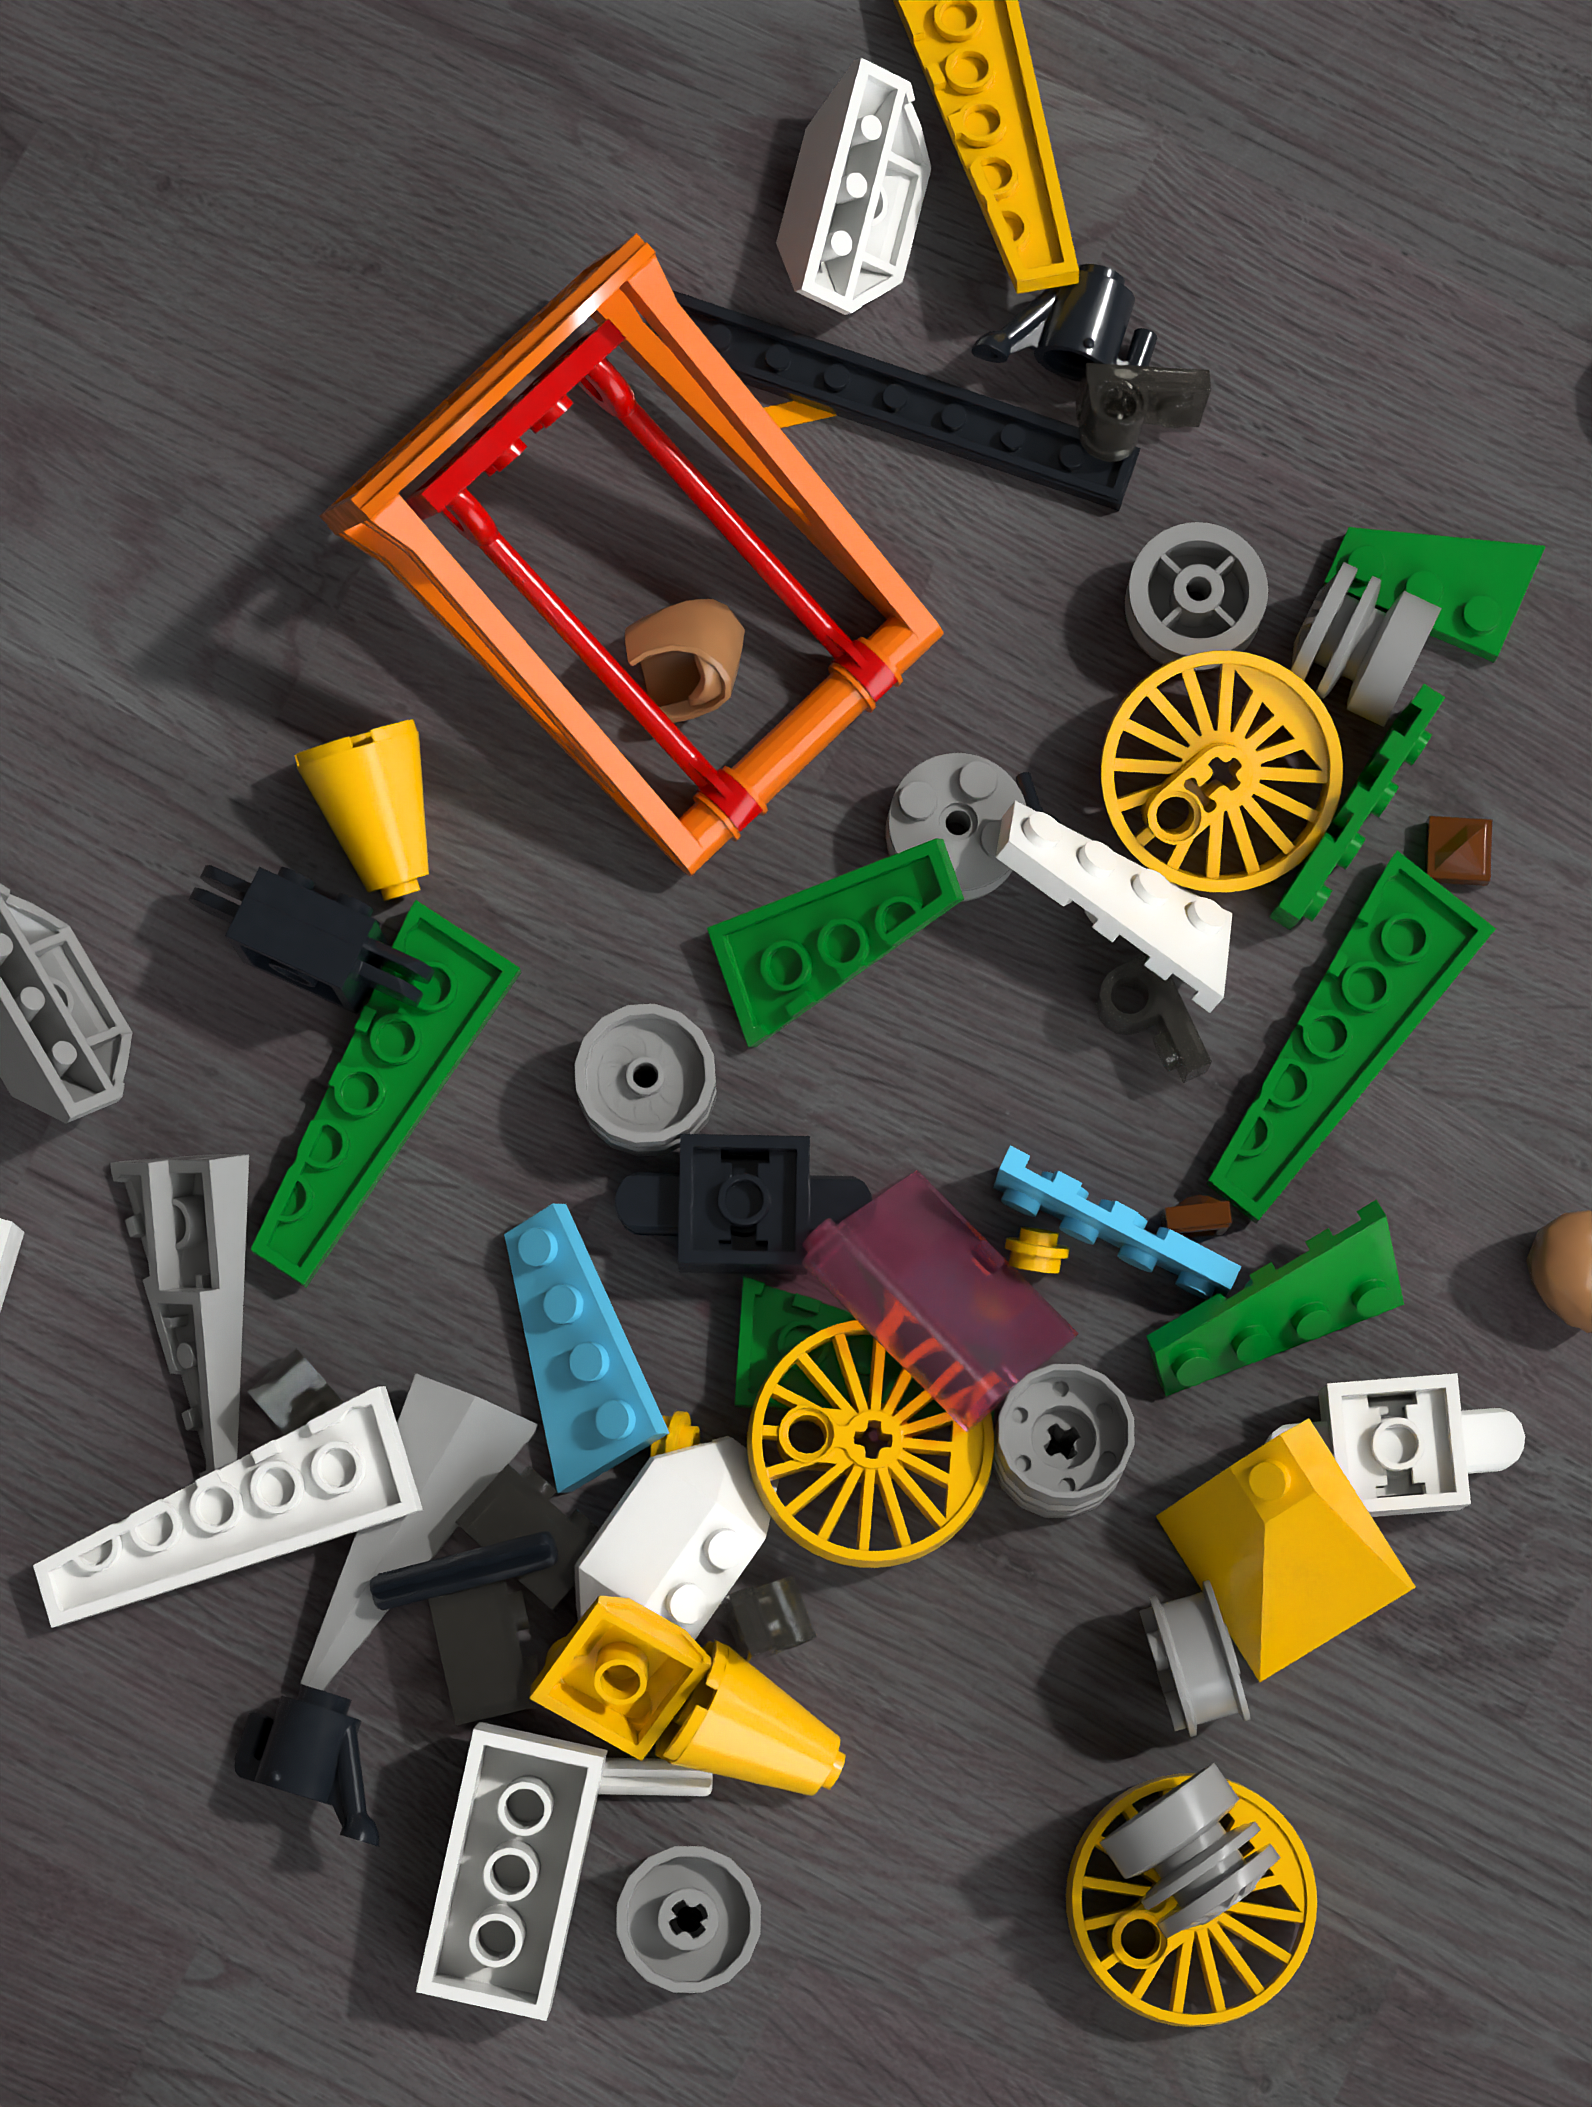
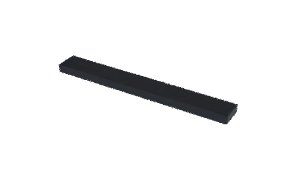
M672 290L679 305L745 385L1120 511L1141 448Z

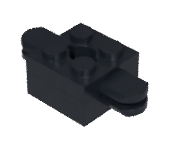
M212 865L205 866L200 878L211 887L242 901V903L238 905L210 891L196 887L189 901L199 909L231 923L225 936L243 963L355 1014L358 1013L370 987L410 1006L417 1007L423 996L419 989L379 968L382 965L425 984H429L435 971L426 963L390 947L380 929L381 923L371 917L373 909L367 904L343 893H339L335 901L313 890L316 885L314 881L286 867H281L278 874L259 867L252 883Z
M680 1134V1173H633L624 1178L617 1189L615 1198L618 1218L629 1232L635 1235L678 1236V1269L682 1273L807 1275L808 1238L853 1239L865 1231L870 1223L873 1212L871 1192L862 1180L854 1176L810 1175V1136Z

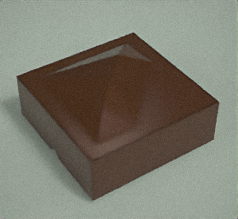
M1429 816L1426 820L1424 872L1438 883L1487 886L1491 878L1493 819Z
M1204 1195L1187 1197L1174 1207H1166L1160 1216L1161 1227L1169 1228L1188 1239L1224 1235L1232 1224L1230 1202H1221L1213 1197Z

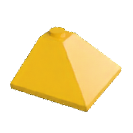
M1309 1418L1273 1438L1156 1515V1518L1201 1590L1203 1581L1210 1580L1223 1622L1226 1623L1231 1638L1259 1682L1267 1679L1416 1587Z

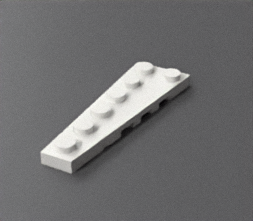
M386 1386L366 1391L307 1422L306 1425L277 1440L270 1441L222 1469L215 1470L197 1479L195 1483L172 1495L159 1499L132 1513L124 1520L111 1524L34 1564L33 1567L51 1628L422 1511L423 1508Z

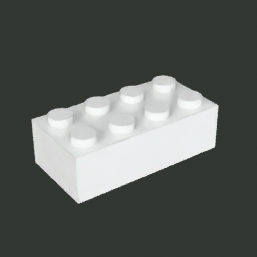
M479 1722L475 1726L416 1989L417 1993L547 2021L552 2008L608 1750Z

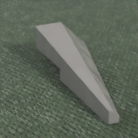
M206 1154L112 1162L110 1166L113 1181L125 1182L134 1216L125 1220L130 1237L141 1238L149 1264L150 1276L143 1279V1283L170 1374H181L191 1409L182 1413L186 1430L198 1432L206 1459V1471L199 1473L201 1478L237 1461L249 1154Z
M415 1374L397 1425L423 1510L356 1532L300 1684L323 1691L328 1687L333 1677L356 1649L361 1647L375 1626L389 1610H380L375 1606L370 1591V1580L379 1573L432 1560L462 1524L463 1519L481 1497L500 1478L504 1469L518 1452L532 1439L538 1424L477 1396Z

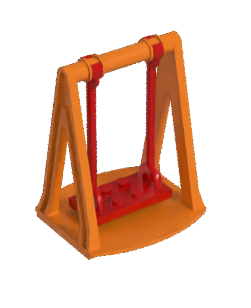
M637 233L590 263L319 516L335 535L381 562L669 859L688 876H692L730 839L737 842L741 838L739 832L758 815L764 816L768 812L766 804L864 710L871 713L877 707L875 702L892 686L899 687L903 682L901 675L944 634L938 622L679 305L656 258L655 251ZM636 309L645 318L649 325L654 329L658 336L642 321ZM589 316L598 324L586 331L404 501L399 492L500 401ZM618 345L887 619L867 639L859 637L857 640L854 639L852 641L637 403L634 392L627 381L606 358ZM576 384L602 409L622 422L834 658L828 667L830 675L732 768L724 766L722 769L716 770L501 535L491 516L466 488L483 471L490 477L496 471H502L527 448V445L520 437L529 428L536 434L543 427L545 429L563 415L574 403L566 394ZM441 513L463 537L475 546H478L699 787L693 796L695 804L679 819L422 520Z

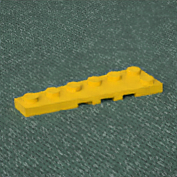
M893 0L1016 293L1078 284V263L1018 0Z

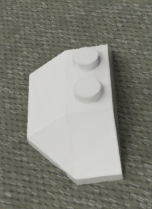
M863 58L853 61L805 129L776 241L794 291L844 315L855 312L866 303L878 298L903 282L931 172V164L922 127L911 103L915 100L911 82Z
M725 1436L714 1439L709 1443L689 1446L649 1458L574 1565L578 1621L598 1596L623 1597L632 1599L685 1629L694 1640L698 1637L766 1539L771 1516L765 1509L754 1486L749 1468L748 1453L744 1446L733 1438ZM779 1479L770 1481L775 1492L777 1491Z

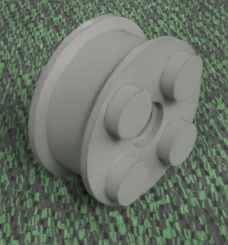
M1203 522L1173 526L1151 539L1141 550L1134 562L1125 595V615L1129 629L1143 651L1162 665L1198 652L1213 650L1244 652L1254 639L1266 609L1268 600L1266 572L1259 556L1249 543L1225 527ZM1198 592L1205 597V600H1193L1187 593ZM1210 664L1195 667L1194 671L1204 672L1220 668L1221 664Z
M949 753L930 758L912 769L904 777L894 793L885 828L888 854L892 856L935 838L943 839L964 897L963 901L980 898L994 891L1013 872L1011 868L996 858L1002 816L1015 800L1026 806L1025 799L1012 777L988 759L966 753ZM952 822L960 823L966 829V833L954 835L948 831L946 825Z
M1210 1580L1203 1581L1202 1592L1161 1604L1156 1595L1149 1597L1151 1607L1139 1612L1174 1730L1178 1731L1187 1728L1190 1737L1197 1736V1725L1239 1713L1244 1722L1251 1720L1239 1676L1240 1669Z

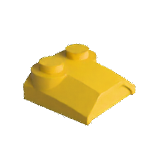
M598 1596L570 1633L550 1647L546 1656L545 1666L531 1685L529 1699L642 1761L710 1669L712 1658L685 1629L632 1599Z

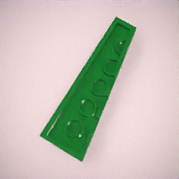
M1397 850L1388 862L1206 1184L1257 1224L1496 928Z
M417 900L411 906L392 948L426 963L435 972L429 984H425L383 966V971L419 989L423 993L420 1003L417 1007L410 1006L374 989L367 1006H364L354 1027L355 1032L340 1063L338 1062L328 1083L329 1088L314 1120L310 1121L302 1138L297 1156L292 1166L288 1168L250 1249L255 1255L305 1288H307L521 974L520 967Z

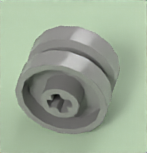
M655 1003L626 1005L602 1017L583 1038L574 1063L576 1093L579 1105L591 1130L610 1147L638 1157L666 1155L680 1148V1134H698L708 1123L717 1098L714 1054L702 1030L681 1012ZM642 1071L655 1072L656 1083L651 1087L642 1088L633 1079L641 1080Z
M674 1846L648 1857L628 1877L617 1902L616 1934L627 1961L647 1982L673 1993H703L729 1982L750 1961L761 1934V1904L751 1879L730 1857L704 1846ZM685 1906L696 1907L701 1911L703 1919L701 1926L696 1931H684L677 1923V1914Z

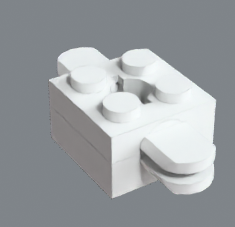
M1457 1373L1327 1383L1318 1391L1321 1422H1312L1371 1517L1461 1510L1471 1504L1468 1474L1502 1471L1515 1463L1524 1449V1430L1522 1424L1513 1413L1501 1408L1461 1411ZM1299 1423L1282 1425L1269 1435L1265 1444Z

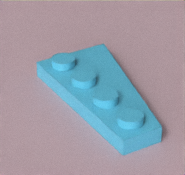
M1010 1145L999 1168L993 1187L1004 1193L1001 1201L1005 1205L1031 1217H1036L1039 1210L1062 1220L1059 1226L1061 1231L1087 1244L1093 1245L1097 1237L1120 1248L1117 1256L1121 1260L1141 1270L1152 1272L1155 1265L1179 1276L1175 1283L1177 1286L1200 1298L1208 1300L1213 1296V1293L1226 1297L1231 1290L1242 1266L1169 1228L1159 1227L1156 1235L1145 1230L1144 1228L1148 1221L1138 1214L1139 1212L1118 1201L1101 1199L1097 1206L1086 1200L1089 1193L1081 1187V1182L1060 1171H1055L1054 1174L1043 1171L1041 1175L1025 1168L1030 1155Z
M553 1203L505 1233L504 1236L557 1493H569L668 1435L669 1430L567 1205Z

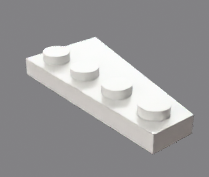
M1016 800L1002 816L996 858L1060 905L1066 906L1073 900L1084 908L1086 915L1093 923V929L1111 942L1121 935L1149 956L1144 966L1165 981L1172 973L1196 990L1192 1000L1211 1013L1224 998L1232 913L1221 908L1213 900L1200 897L1168 881L1159 872L1146 869L1113 852L1107 845L1099 841H1092L1065 827L1050 815L1037 812Z

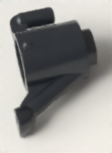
M1082 264L1078 266V284L1044 290L1000 331H989L982 335L975 342L971 352L975 357L982 360L1004 363L1009 355L1029 348L1034 350V356L1039 364L1058 376L1084 383L1108 382L1120 388L1129 389L1145 379L1156 345L1157 335L1149 329H1135L1125 361L1122 362L1118 355L1135 304V297L1132 291L1124 285V278L1116 271L1097 264Z
M301 1685L297 1700L281 1696L274 1721L263 1713H249L234 1758L236 1774L240 1778L333 1806L342 1826L340 1835L379 1847V1831L375 1822L367 1814L358 1740V1731L362 1720L347 1716L352 1700Z

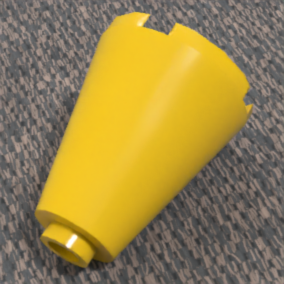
M414 719L370 730V732L353 737L341 738L294 755L299 773L367 892L380 889L383 900L386 901L419 891L420 887L417 878L428 875L429 867L419 731H417Z
M715 1639L714 1643L708 1641L702 1649L712 1658V1665L656 1741L655 1755L669 1764L813 1796L821 1787L829 1790L838 1779L845 1763L846 1755L839 1751L840 1737L730 1646Z

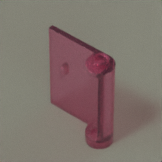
M918 1170L838 1225L831 1218H828L802 1244L809 1252L802 1261L805 1268L967 1433L991 1413L1028 1373L1037 1370L1071 1343L1079 1334L1014 1267L1009 1265V1262Z

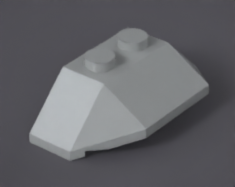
M0 884V1078L12 1097L64 1123H69L112 1105L123 1097L125 1085L123 1080L128 1065L132 1031L71 927L35 904L11 895L10 889Z

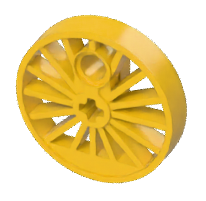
M1213 650L1183 656L1162 665L1144 677L1127 694L1113 715L1106 732L1101 754L1100 780L1106 811L1115 831L1128 850L1148 869L1159 872L1168 881L1182 887L1206 892H1235L1258 887L1279 878L1301 863L1313 851L1330 826L1338 806L1343 781V759L1338 733L1330 714L1316 693L1301 678L1282 665L1259 655L1233 650ZM1221 664L1216 731H1214L1194 671L1195 667ZM1236 672L1251 689V692L1230 731L1234 673ZM1181 673L1202 735L1200 737L1157 689L1158 685L1176 674ZM1146 696L1190 745L1188 748L1129 719L1133 711ZM1263 703L1272 715L1245 737ZM1281 726L1292 737L1256 750L1260 744ZM1124 730L1181 758L1182 761L1116 758L1115 756L1120 736ZM1303 749L1320 770L1261 766V764ZM1215 757H1218L1225 763L1232 758L1234 759V762L1228 768L1233 778L1225 785L1217 779L1209 784L1205 783L1213 774L1208 764ZM1114 771L1171 774L1162 783L1118 798L1116 796ZM1260 780L1323 783L1319 801L1314 810L1259 782ZM1252 795L1259 796L1309 822L1300 835L1291 842L1252 798ZM1170 797L1184 798L1188 803L1189 809L1186 821L1175 829L1161 828L1156 817L1160 804ZM1142 805L1141 812L1145 826L1133 835L1121 812ZM1241 805L1282 850L1280 854L1264 864L1258 865L1239 807ZM1227 811L1246 870L1219 875L1224 812ZM1208 827L1205 874L1179 869L1193 839ZM1155 836L1162 842L1174 845L1165 862L1144 848Z
M884 1319L848 1321L825 1328L804 1339L790 1349L769 1372L758 1392L750 1415L747 1433L749 1468L754 1486L766 1511L786 1535L803 1548L826 1560L847 1566L881 1568L900 1565L921 1558L938 1549L949 1541L973 1515L984 1495L992 1471L994 1458L992 1416L984 1391L972 1370L952 1348L940 1339L917 1327L897 1321ZM874 1335L868 1402L865 1400L846 1341V1337ZM887 1336L915 1344L885 1403H881ZM832 1341L852 1406L809 1357V1352ZM925 1352H930L941 1360L949 1370L900 1411H897L896 1408ZM796 1363L834 1409L822 1408L778 1385V1383ZM955 1382L952 1410L909 1424L907 1423L910 1418ZM770 1397L792 1408L781 1420L779 1426L763 1425ZM799 1421H811L821 1428L824 1434V1445L820 1450L805 1454L792 1447L788 1431L793 1424ZM951 1425L950 1442L912 1438L913 1436ZM867 1427L876 1428L878 1439L888 1441V1447L881 1448L875 1459L865 1457V1447L854 1444V1438H862ZM762 1439L776 1441L777 1450L786 1462L766 1468L763 1459ZM911 1453L949 1456L947 1473ZM904 1468L946 1489L944 1516ZM804 1470L826 1471V1473L786 1506L780 1501L770 1482ZM845 1474L846 1478L817 1534L812 1533L799 1523L794 1516ZM891 1479H894L937 1532L917 1543L911 1544ZM859 1482L861 1483L856 1549H850L831 1543L828 1540ZM874 1484H878L896 1540L897 1549L869 1551Z
M1196 1773L1173 1774L1145 1781L1128 1789L1106 1805L1092 1820L1076 1847L1070 1864L1066 1887V1913L1070 1933L1082 1962L1095 1981L1113 1999L1138 2015L1156 2022L1182 2027H1206L1233 2021L1255 2011L1272 1999L1289 1982L1303 1961L1313 1936L1317 1913V1891L1313 1868L1306 1849L1296 1831L1281 1812L1269 1801L1253 1790L1226 1779L1239 1797V1800L1227 1813L1231 1822L1225 1831L1228 1832L1243 1824L1255 1821L1261 1830L1247 1841L1251 1848L1244 1852L1242 1856L1246 1858L1265 1845L1271 1844L1281 1857L1268 1869L1270 1874L1261 1877L1252 1892L1280 1886L1296 1910L1239 1901L1210 1922L1181 1930L1171 1937L1165 1938L1156 1923L1178 1904L1173 1895L1149 1910H1146L1140 1902L1144 1895L1161 1879L1154 1868L1139 1874L1152 1882V1886L1085 1875L1086 1866L1094 1847L1107 1854L1100 1844L1105 1838L1101 1834L1116 1816L1122 1813L1127 1821L1138 1814L1132 1806L1133 1803L1155 1792H1159V1796L1162 1797L1172 1788H1175ZM1082 1888L1140 1898L1125 1909L1088 1918L1083 1917ZM1231 1914L1300 1924L1290 1953L1231 1917ZM1135 1919L1147 1921L1156 1933L1154 1949L1142 1958L1131 1957L1124 1951L1121 1944V1934L1124 1927ZM1109 1926L1107 1945L1110 1952L1099 1959L1091 1945L1087 1931ZM1223 1928L1283 1964L1276 1975L1264 1987L1222 1930ZM1210 1938H1212L1252 1994L1246 2000L1227 2008L1225 2007L1211 1950ZM1193 1942L1196 1943L1212 2012L1183 2013ZM1178 1948L1169 2011L1142 2001V1996L1166 1956ZM1118 1962L1130 1968L1142 1969L1129 1992L1114 1980L1107 1971Z

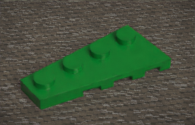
M935 838L707 927L748 1047L759 1046L964 900L943 839Z

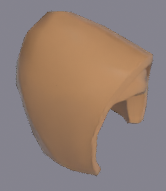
M714 599L686 600L644 616L625 628L628 662L630 666L641 662L648 696L673 723L694 719L718 709L731 697L739 669L745 629L730 608Z
M1584 1210L1564 1213L1540 1228L1526 1261L1531 1283L1546 1306L1568 1326L1580 1328L1586 1333H1592V1211Z

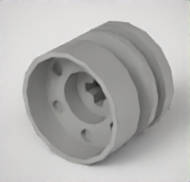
M1343 562L1339 572L1319 590L1293 644L1291 671L1305 681L1313 663L1326 668L1327 670L1316 691V695L1323 699L1333 689L1341 676L1352 680L1347 710L1384 727L1442 608L1403 591L1387 613L1375 608L1380 592L1381 579L1372 576L1359 601L1347 595L1358 568Z
M1051 1364L1028 1373L1008 1393L994 1429V1458L992 1467L1001 1488L1021 1508L1044 1518H1073L1096 1509L1115 1490L1135 1445L1134 1416L1124 1393L1104 1374L1080 1364ZM1053 1435L1059 1443L1067 1439L1073 1443L1068 1456L1069 1460L1061 1453L1054 1454L1051 1457L1046 1453L1051 1440L1050 1436Z
M1211 1763L1170 1790L1100 1842L1124 1879L1135 1877L1152 1868L1155 1869L1161 1879L1140 1901L1146 1910L1173 1895L1179 1905L1156 1923L1165 1938H1169L1181 1930L1204 1925L1228 1910L1252 1892L1265 1872L1281 1858L1271 1844L1265 1845L1246 1858L1242 1856L1238 1848L1261 1830L1255 1821L1243 1824L1228 1832L1221 1826L1219 1821L1235 1806L1239 1797L1215 1763Z

